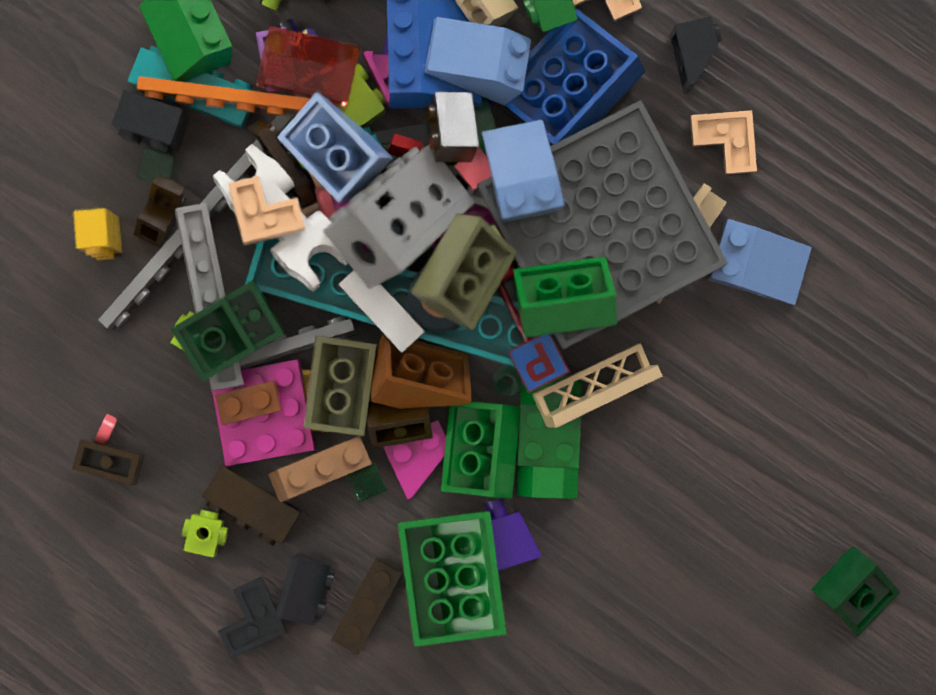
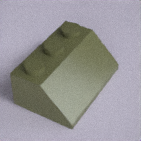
M456 213L411 293L431 310L473 331L517 251L482 218Z
M315 336L303 428L364 436L377 344Z

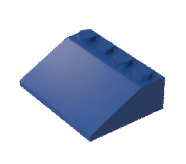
M387 0L390 109L426 108L427 104H431L435 92L472 93L473 107H482V96L425 73L434 19L441 17L470 22L455 0Z
M575 8L578 20L551 29L530 51L523 92L505 106L502 105L521 124L543 119L550 146L599 122L645 73L638 55L577 8Z

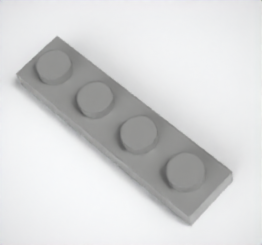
M337 317L327 321L328 326L316 329L315 326H308L298 330L299 335L290 338L282 335L240 360V370L312 349L315 344V336L344 339L357 335L351 318L345 320V317Z

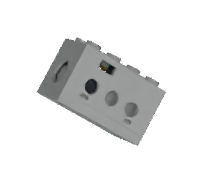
M429 145L421 150L414 147L402 158L398 157L386 167L387 171L385 173L377 175L373 181L367 184L368 188L364 191L361 190L348 201L349 205L345 208H340L331 215L329 220L332 223L323 230L369 289L402 272L448 229L456 213L464 214L475 203L444 162H436L435 152L430 150ZM361 242L364 243L365 247H366L371 253L366 252V251L363 249Z

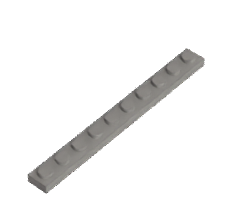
M301 90L295 95V97L309 98ZM285 112V116H277L271 124L280 134L298 113ZM256 140L253 143V145L260 149L264 154H266L261 145L259 144V142ZM246 152L226 174L234 182L251 178L248 174L253 170L254 166L248 160ZM217 185L200 203H207L209 218L215 212L220 214L228 206L224 195ZM178 229L98 319L106 328L113 329L115 326L120 328L130 317L128 313L130 308L135 303L140 305L150 294L148 288L155 280L160 282L169 273L170 268L168 265L175 257L180 259L184 256Z

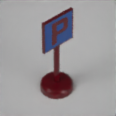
M510 264L497 289L525 342L508 351V354L528 393L570 371L551 334L537 336L533 339L531 337H524L519 313L504 286V283L514 278L513 269L516 268L514 264Z

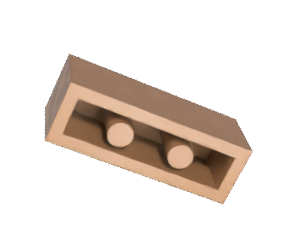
M358 436L273 471L268 475L279 502H282L371 465V461L361 437Z

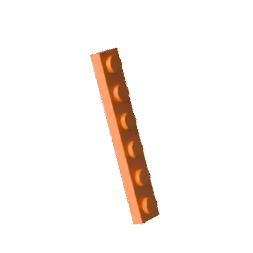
M139 76L137 89L145 94L144 97L156 101H163V96L175 97V102L193 105L194 100L206 101L205 106L223 109L224 104L237 105L236 110L253 113L255 108L267 109V114L273 116H285V112L299 113L310 100V98Z

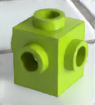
M201 509L200 514L195 513L192 514L191 519L186 518L182 530V537H186L183 551L213 558L217 556L219 545H225L228 535V528L224 527L225 520L218 518L219 513ZM203 527L208 530V537L203 536Z

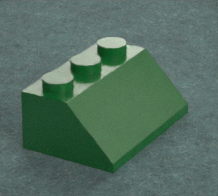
M145 0L139 5L141 14L173 81L180 82L231 65L232 44L211 0Z
M606 257L513 269L519 316L524 337L617 325L616 293Z
M480 402L449 406L441 485L442 492L512 498L521 407Z

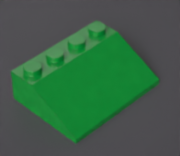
M490 511L399 522L398 530L414 647L506 635Z

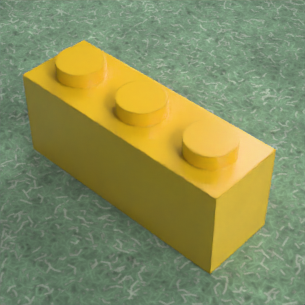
M105 208L74 211L76 248L85 252L86 256L96 258V260L115 259L114 254L122 253L119 216Z

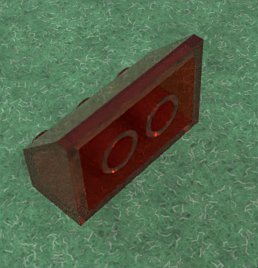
M270 26L257 77V87L310 99L316 92H319L331 103L347 107L360 46Z

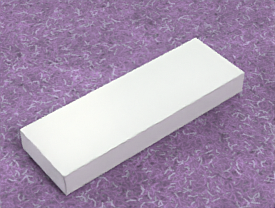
M354 270L339 283L341 288L402 353L425 332L381 284L369 289Z

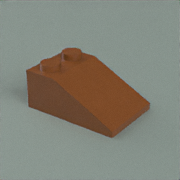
M383 334L376 345L371 382V400L375 403L399 409L468 405L472 401L469 354L417 340L402 353Z

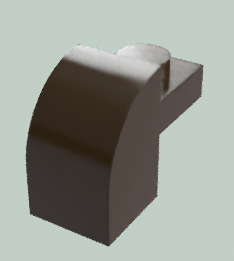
M157 174L151 185L149 199L137 217L134 236L161 248L177 221L175 209L184 205L186 196L183 195L185 187L172 179H167Z

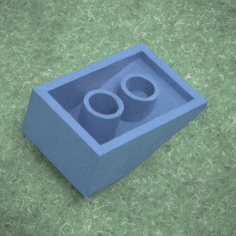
M436 17L433 23L425 73L505 106L523 92L531 39L504 27Z
M319 92L313 95L277 136L283 145L339 203H349L348 201L361 190L364 191L368 186L367 184L373 181L393 159L369 133Z
M543 119L482 132L501 223L562 211L564 207L563 196Z
M730 219L724 221L718 245L728 264L708 274L707 280L795 306L812 247L748 224Z

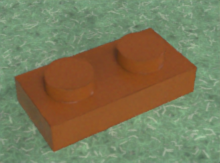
M276 380L215 395L222 425L283 410Z

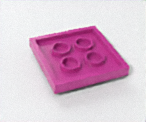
M300 359L241 370L244 385L212 391L226 466L317 450L313 429L303 428L307 395ZM276 380L283 408L282 411L222 425L215 395Z

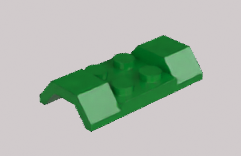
M561 376L528 393L521 379L516 496L577 499L581 416L557 428L546 427L532 393L568 376ZM579 379L573 383L571 395L581 398L582 380ZM564 386V387H562V388H560V389H558V390H561V391L564 392L566 386ZM551 392L543 396L549 412L559 408L562 395ZM568 398L566 404H568V403H570V402H572V401H574V400Z

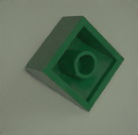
M852 546L844 553L838 562L811 589L857 636L900 593L881 569L855 546Z

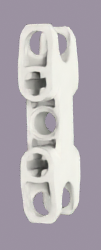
M251 144L245 149L246 156L257 171L254 177L259 176L266 205L290 200L285 194L295 185L289 175L274 159L264 154L256 146ZM219 170L213 175L214 182L224 195L229 208L236 214L228 183L234 181ZM319 210L308 219L302 214L305 231L277 237L280 242L270 249L274 258L285 271L303 283L312 292L320 287L317 276L308 265L313 255L319 252H327L333 255L340 263L344 265L348 263L323 232L331 222Z

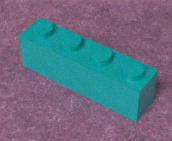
M151 46L147 50L141 47L127 81L134 87H137L138 76L173 81L158 48ZM216 70L180 81L252 91L253 87L238 79L234 83L223 79L224 74ZM163 96V98L175 102V97ZM194 100L193 105L177 103L241 129H245L251 112L236 110L237 105L224 104V108L219 109L205 106L206 101Z

